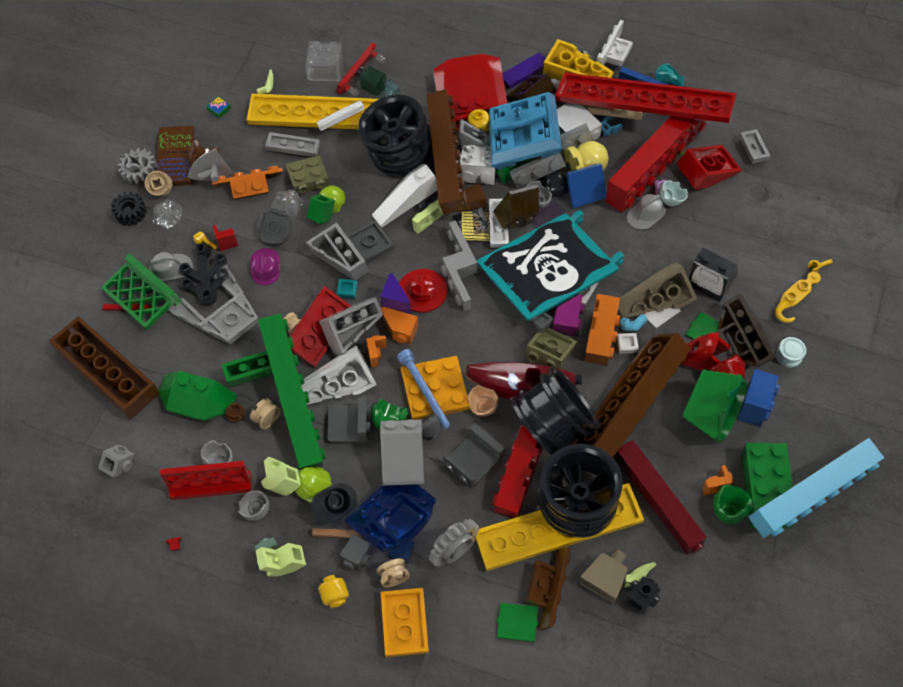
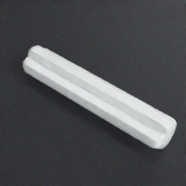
M357 101L317 121V126L323 131L364 110V105L361 101Z

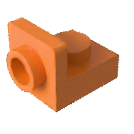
M375 335L366 339L371 368L379 366L378 359H381L380 349L387 347L384 335Z
M726 465L721 466L718 473L719 477L712 476L705 480L702 488L705 496L717 493L723 485L731 486L733 477L731 472L727 470Z

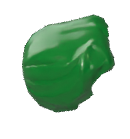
M379 399L378 403L371 406V421L379 430L381 428V421L406 420V416L409 414L408 408L394 406L384 399Z
M723 485L714 495L713 508L715 515L724 523L737 524L751 512L753 498L748 495V492H744L738 486Z

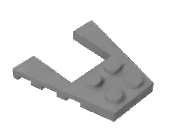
M225 265L222 268L227 270L229 278L221 284V287L233 297L206 319L184 298L181 299L182 302L178 306L174 304L168 310L171 315L231 345L258 323V317L230 272L229 267ZM216 274L213 277L214 281L218 278Z

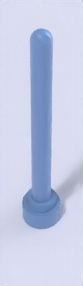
M410 349L401 351L397 355L398 360L402 365L408 367L433 412L439 416L442 427L445 429L449 428V421L414 364L412 351Z

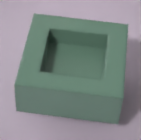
M274 537L262 539L254 546L256 550L261 547L278 549Z

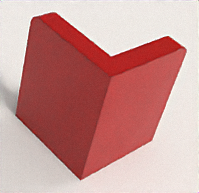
M213 225L221 251L238 246L232 228L218 232L216 225Z

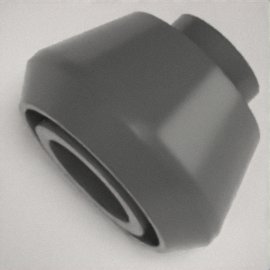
M431 414L422 419L423 437L434 439L440 435L442 426L439 416Z

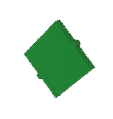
M700 312L696 320L691 322V327L685 336L694 340L699 336L718 332L719 321Z
M501 603L499 618H497V623H499L497 639L535 643L536 627H538V607Z

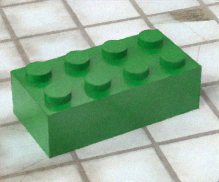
M787 443L745 444L741 452L745 489L748 495L753 498V507L748 514L749 516L793 487ZM749 519L750 529H756ZM794 524L791 525L790 527H787L786 525H783L782 528H783V529H792V527L794 526Z

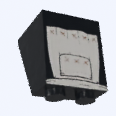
M702 248L695 258L690 272L689 281L692 288L721 302L738 274L737 264Z

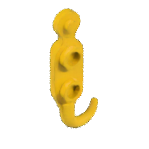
M810 272L806 280L797 281L784 292L780 303L775 308V315L779 321L791 323L795 320V317H783L782 311L796 306L811 292V285L818 284L821 280L819 273Z

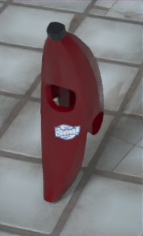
M486 362L468 364L465 367V375L471 382L494 390L498 397L512 400V397L519 395L521 390L528 389L530 391L541 382L540 375L544 372L548 373V369L551 366L521 362ZM558 368L575 386L582 385L581 374L576 375L568 370Z

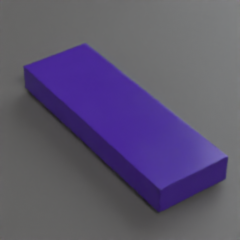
M539 52L502 73L504 84L511 89L542 71L546 58Z

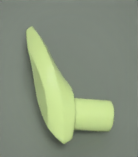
M271 69L269 70L265 86L257 89L258 94L271 92L273 88V73Z
M656 563L645 564L628 574L625 579L624 588L630 587L635 580L640 581L643 576L645 577L656 566Z

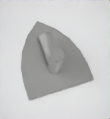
M213 149L200 156L193 163L189 170L188 178L217 182L219 180L218 176H229L233 172L218 151Z

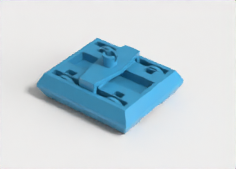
M547 92L489 109L490 152L493 168L499 170L514 166L518 161L537 156L545 158L560 153L562 147L555 95Z

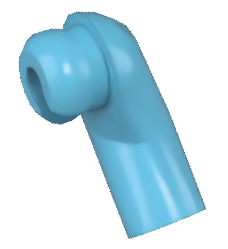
M640 314L634 321L622 318L620 320V328L626 332H636L647 322V317Z

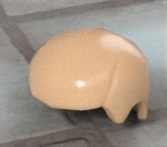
M478 385L472 388L468 394L470 409L479 417H487L493 414L499 405L498 396L492 389Z

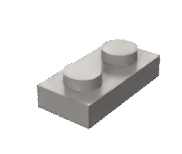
M757 129L740 133L739 138L752 164L769 160L770 154Z

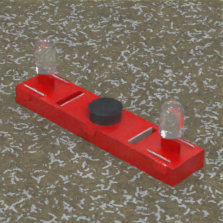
M372 42L339 82L336 90L337 93L341 95L345 90H349L351 95L358 97L359 91L353 87L350 89L351 86L349 84L357 75L360 76L363 73L365 64L372 57L375 58L377 55V61L380 63L386 62L384 56L375 52L377 47L375 43Z

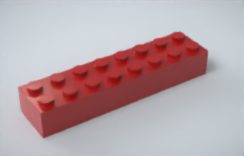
M670 116L608 181L605 202L621 213L627 208L630 209L637 197L640 198L646 188L653 185L656 177L664 173L667 165L672 164L677 155L684 152L689 142L692 143L697 134L706 128V120Z

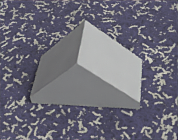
M462 119L459 121L458 135L462 148L465 145L489 146L490 137L488 133L477 129Z

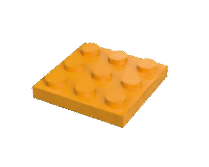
M457 356L415 364L444 415L470 410ZM401 367L412 419L421 420L431 414H435L408 367Z

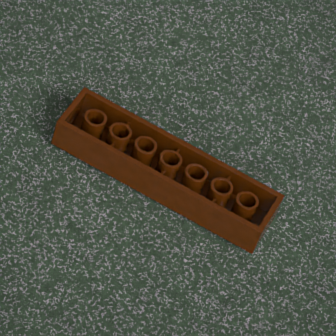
M677 332L656 334L649 338L595 411L601 427L597 431L593 430V434L589 437L581 434L571 444L593 445L604 450L613 458L616 452L623 447L626 438L634 431V427L645 416L649 406L655 402L657 395L666 387L670 377L676 373V369L686 359V355L691 350Z

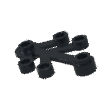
M200 243L195 247V254L200 261L201 273L193 270L188 263H183L179 269L183 275H188L201 282L202 288L194 285L190 278L183 279L181 286L184 290L197 294L202 304L212 305L217 299V289L229 278L227 270L221 268L227 263V258L222 253L217 254L214 265L208 270L207 258L211 255V249L207 244ZM216 274L218 278L210 286V281Z

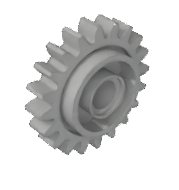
M466 519L463 523L458 522L450 526L435 541L434 549L430 551L431 554L428 556L429 560L435 567L444 566L446 562L450 564L458 560L473 545L474 537L479 531V526L471 519Z

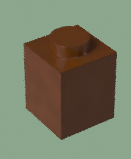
M481 184L462 188L467 202H464L465 212L486 208V196Z

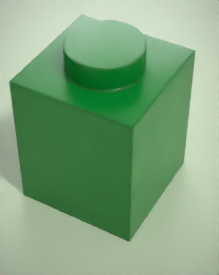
M321 194L311 197L307 218L313 220L316 224L330 221L335 200Z

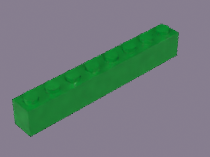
M281 313L258 319L299 470L306 467L323 466V459H326L323 447L319 448L317 441L321 439L318 428L314 429L312 425L315 417L312 410L308 411L306 403H310L307 391L303 392L301 385L305 383L302 373H298L296 369L299 366L297 355H292L291 348H294L292 337H287L286 331L289 330L287 320L282 319Z

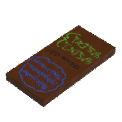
M194 125L159 127L156 171L164 172L170 176L173 186L192 185V179L188 178L189 170L192 166L188 154L191 149L190 145L194 142Z

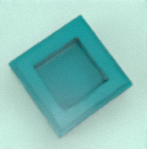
M339 279L336 295L344 299H355L358 286L357 280Z

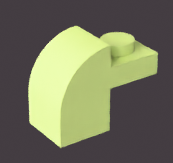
M271 457L264 460L266 477L261 483L265 489L286 496L301 485L298 469Z
M287 543L276 550L264 547L255 550L259 570L267 571V576H281L294 572L306 565L303 549L300 545Z

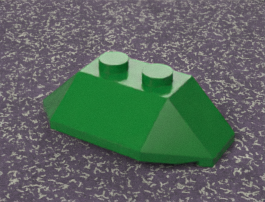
M183 371L166 374L158 389L166 411L200 421H206L225 414L227 407L235 403L237 394L217 381Z

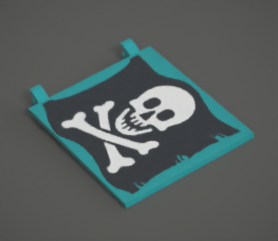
M581 210L576 211L571 217L564 213L476 260L481 269L527 321L534 319L619 271L618 266L624 262L622 258L625 255L619 251L609 258L577 225L583 222L582 216H584V213Z

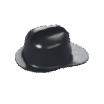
M345 483L334 484L314 496L311 502L313 517L320 523L329 524L349 514L357 503L356 492L350 485Z

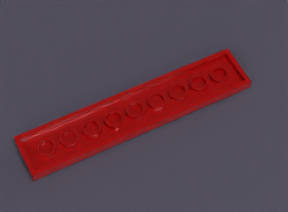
M564 72L555 99L558 102L729 123L737 93Z

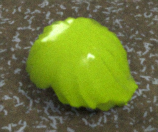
M306 467L300 470L298 473L301 485L295 492L301 499L311 503L315 495L332 485L329 472L320 467Z

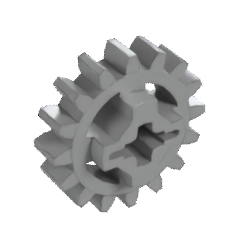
M137 148L136 152L131 149L130 154L125 153V158H120L121 163L118 164V171L122 178L128 180L129 183L134 180L136 184L139 180L145 182L147 175L155 171L154 168H157V161L151 151L147 152L145 148L142 151Z

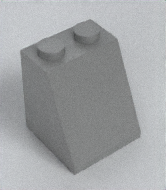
M422 420L381 421L380 439L383 486L424 484Z

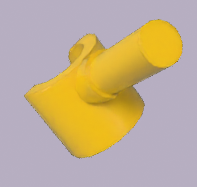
M198 232L193 236L194 242L197 245L204 242L217 250L218 246L209 241L203 232Z
M829 259L819 263L817 260H811L808 268L814 266L816 268L812 269V272L818 273L819 268L832 264L833 261Z

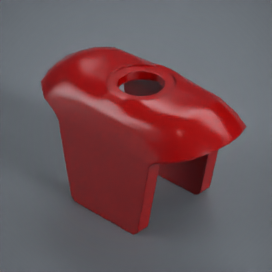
M719 332L699 336L687 343L691 350L686 355V359L681 363L684 366H690L699 371L703 369L709 371L711 366L721 362L715 356L730 350V345L719 337Z

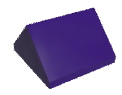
M390 273L380 296L381 305L411 314L409 299L393 273Z

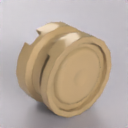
M153 171L147 175L145 187L150 194L163 197L172 190V180L166 173Z
M263 399L256 405L257 409L252 410L250 419L254 423H258L261 429H268L279 418L281 408L275 404L273 405L270 399Z
M404 559L390 560L377 568V574L382 578L380 580L382 587H394L409 579L410 574L404 567Z

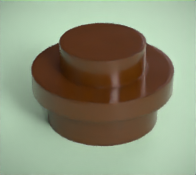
M238 403L230 404L225 411L226 418L230 422L241 421L245 416L244 407Z

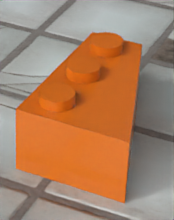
M597 294L584 362L607 366L608 359L613 358L614 348H611V343L616 342L617 331H614V327H618L620 315H617L619 297Z

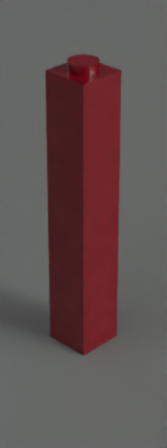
M634 440L624 444L616 452L614 458L686 555L702 550L705 547L706 535Z

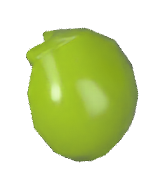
M327 186L319 193L335 200L333 213L339 212L342 205L345 204V192L337 186Z

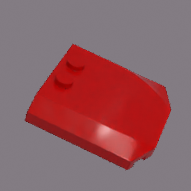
M476 54L452 58L433 69L436 91L447 89L448 94L453 97L454 105L452 108H454L456 115L470 114L478 109L489 112L490 108L507 104L499 57Z

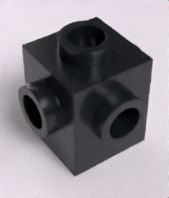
M643 576L640 581L635 580L630 586V594L626 602L644 615L650 606L654 608L659 602L660 597L658 595L661 589L654 580Z

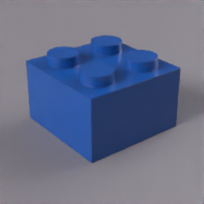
M754 370L737 420L757 427H761L763 421L767 422L775 404L774 398L780 387L779 384H776L778 376L761 370Z

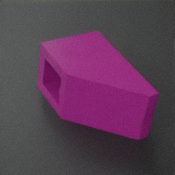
M578 295L557 307L553 323L554 331L575 337L576 330L581 328L582 319H579V314L584 313L585 303H582L583 295Z

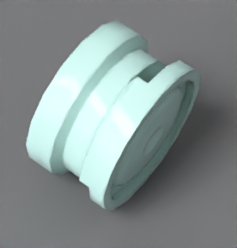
M794 337L783 339L776 350L777 361L789 368L798 366L806 354L805 344Z

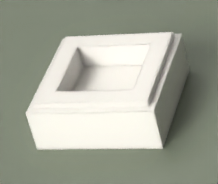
M636 333L617 334L619 354L638 353L639 347Z

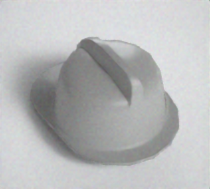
M659 194L645 195L630 209L627 220L631 227L639 230L648 229L665 215L666 208L662 203L661 196Z
M161 252L154 256L153 260L150 261L151 265L149 267V270L161 281L186 277L179 268L183 263H188L193 269V263L186 255Z

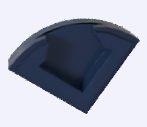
M414 541L398 543L392 548L388 557L390 559H404L406 563H409Z

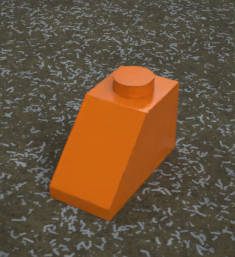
M382 306V320L393 340L401 344H412L419 326L418 316Z

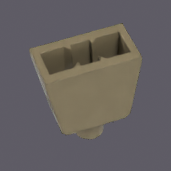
M617 549L611 557L602 553L582 574L579 584L614 605L628 571V568L622 564L626 558L625 553Z

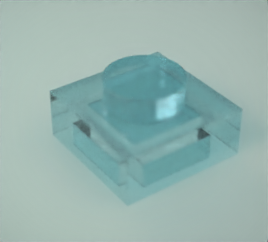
M391 79L385 81L384 91L386 96L401 95L400 88Z

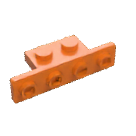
M271 166L266 171L255 169L251 170L250 174L243 175V172L234 173L233 177L229 178L218 176L219 180L217 182L212 181V185L218 186L230 183L233 199L269 193L266 176L281 174L283 170L278 168V166Z

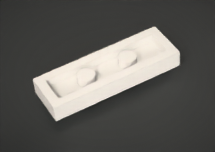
M489 199L490 248H500L509 243L508 228L503 229L493 212L502 199Z

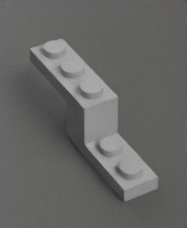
M587 123L560 135L562 149L559 154L545 158L539 157L509 171L516 187L524 186L531 181L565 167L566 165L562 158L564 149L570 146L578 148L580 144L594 140Z
M455 220L449 222L447 234L450 241L455 243L456 253L443 258L441 271L443 276H447L449 280L450 290L456 294L455 300L457 305L462 306L465 312L471 309V299L461 278L477 273V261Z

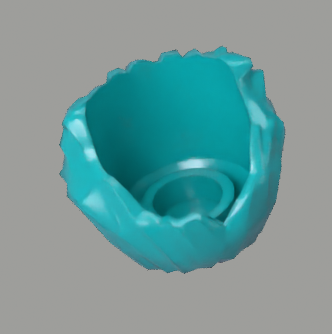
M662 64L657 68L656 80L668 85L684 86V76L679 75L677 70L671 67L670 64Z

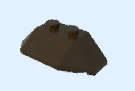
M739 293L724 302L718 332L721 338L730 345V350L728 351L731 357L739 355L746 365L760 367L776 358L769 338L742 294Z

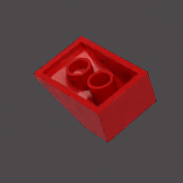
M723 145L687 149L676 163L695 190L709 188L742 171Z

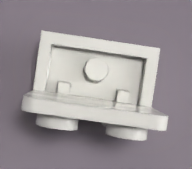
M463 146L460 159L463 173L460 175L463 177L464 182L494 185L495 168L491 165L490 146Z

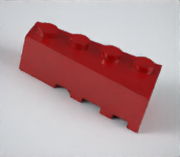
M521 425L517 439L514 440L511 457H508L505 465V475H502L499 481V493H495L492 500L494 513L512 519L519 517L543 447L534 439L525 426Z

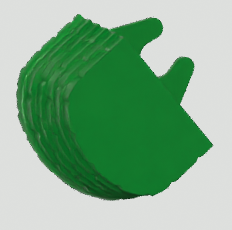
M703 369L682 417L718 443L723 442L730 433L744 402L747 391L746 380L739 374L734 375Z

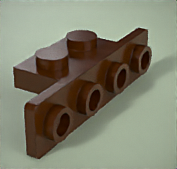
M567 546L557 550L553 566L540 560L534 562L525 602L543 609L539 629L542 631L552 628L556 622L557 616L555 614L557 606L561 601L562 585L566 580V567L571 558L569 555L571 548Z

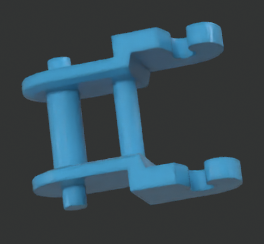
M606 116L604 121L601 122V130L604 132L603 136L606 137L611 133H617L619 129H622L623 125L620 123L611 127L608 122L613 117Z

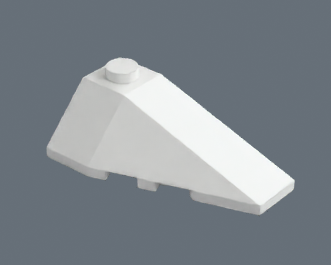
M421 164L409 172L372 214L373 218L381 227H384L437 191L435 175L426 164Z
M357 346L304 378L305 384L301 386L303 392L307 391L310 403L306 404H311L325 399H337L345 395L361 394L377 384Z

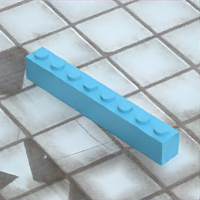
M868 438L761 507L748 518L763 539L770 534L775 537L784 531L783 525L790 527L799 521L796 518L798 515L801 518L812 512L810 507L814 506L817 509L826 502L825 497L833 498L840 493L838 490L840 487L842 490H845L854 484L851 481L852 479H855L857 482L867 475L865 473L866 470L870 473L880 466L878 462L884 459V456Z

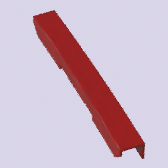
M103 304L102 308L104 311H126L119 304ZM132 304V311L140 310V304ZM152 305L144 306V309L152 308Z

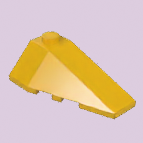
M557 39L545 59L543 75L548 74L550 79H557L559 81L562 80L564 72L612 78L614 73L600 62L591 60L588 54L578 51L575 45Z

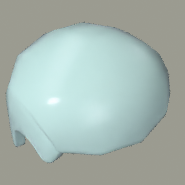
M667 180L659 187L661 200L668 206L680 205L688 197L687 189H681L680 182Z

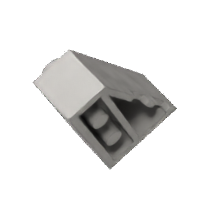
M337 222L306 242L312 254L352 280H358L370 272L365 260Z
M376 297L366 299L319 320L333 356L343 355L383 315Z

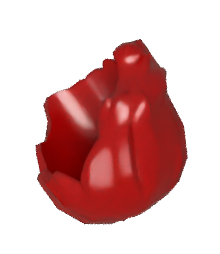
M734 355L711 366L709 370L734 375L739 374L745 379L746 364L739 355Z

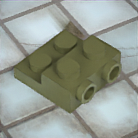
M320 155L286 164L295 195L305 194L309 191L329 186L328 176Z
M547 328L543 333L538 331L528 343L524 357L531 363L537 362L541 365L562 369L567 362L568 356L575 349L577 341Z

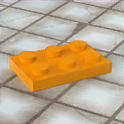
M423 588L381 592L385 657L429 653Z

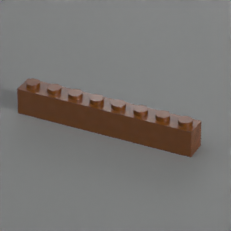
M447 89L426 94L438 201L444 215L465 210L464 202H467L466 194L462 191L465 184L463 177L460 175L463 173L461 163H459V159H461L459 148L457 149L459 139L455 135L458 129L456 122L453 120L456 118L454 108H452L454 100L452 95L448 94Z

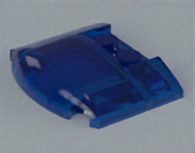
M418 484L382 485L351 513L344 522L381 552H386L408 543L423 530L432 516L433 504L435 505L436 498Z

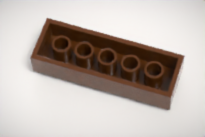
M79 316L49 340L54 351L129 420L159 395L155 384Z

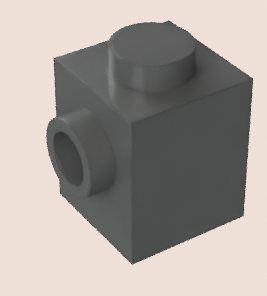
M352 534L340 554L342 565L352 571L354 569L360 571L363 566L366 567L371 559V543Z

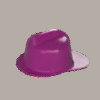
M263 248L257 250L251 256V276L255 283L267 286L273 284L279 278L280 258L275 250Z

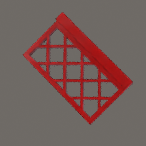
M244 461L160 469V476L169 490L170 500L248 493L252 491L251 471L247 470Z

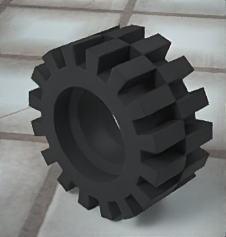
M129 191V194L123 192V196L121 194L117 195L118 199L114 198V202L111 203V210L119 224L122 223V225L126 226L127 223L128 226H132V223L136 225L138 220L141 222L143 220L142 217L145 218V213H147L146 206L138 193L133 194V192ZM135 206L132 211L123 212L124 208Z

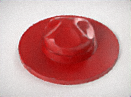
M413 270L407 273L399 282L410 301V310L413 312H431L439 308L447 297V284L444 278L433 270Z

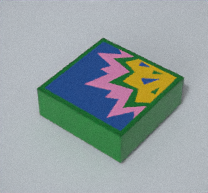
M219 96L206 106L207 110L218 118L231 109V105Z

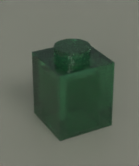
M369 66L360 75L361 88L378 96L387 87L386 74Z

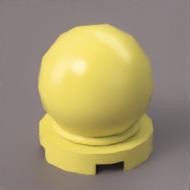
M596 141L584 142L577 149L574 146L564 149V161L569 163L571 171L597 163L602 164L604 171L608 164L609 156L606 148Z

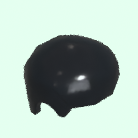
M559 170L547 174L542 183L544 188L549 187L552 197H561L569 191L567 176Z

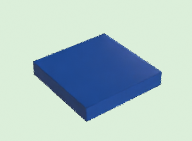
M597 163L566 173L573 208L606 199L607 193L602 164Z

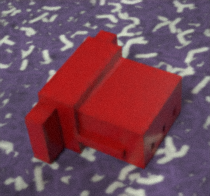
M174 537L166 540V543L170 544L171 551L180 550V540L182 538Z

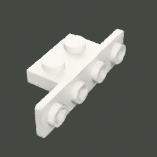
M620 20L618 25L614 26L613 32L609 35L607 44H604L602 53L598 54L596 62H600L602 65L608 62L622 67L633 45V42L619 38L622 33L623 20Z

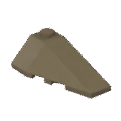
M675 262L661 269L620 297L618 309L621 316L627 318L640 314L644 315L652 311L661 312L667 308H682L697 300V297L684 268Z

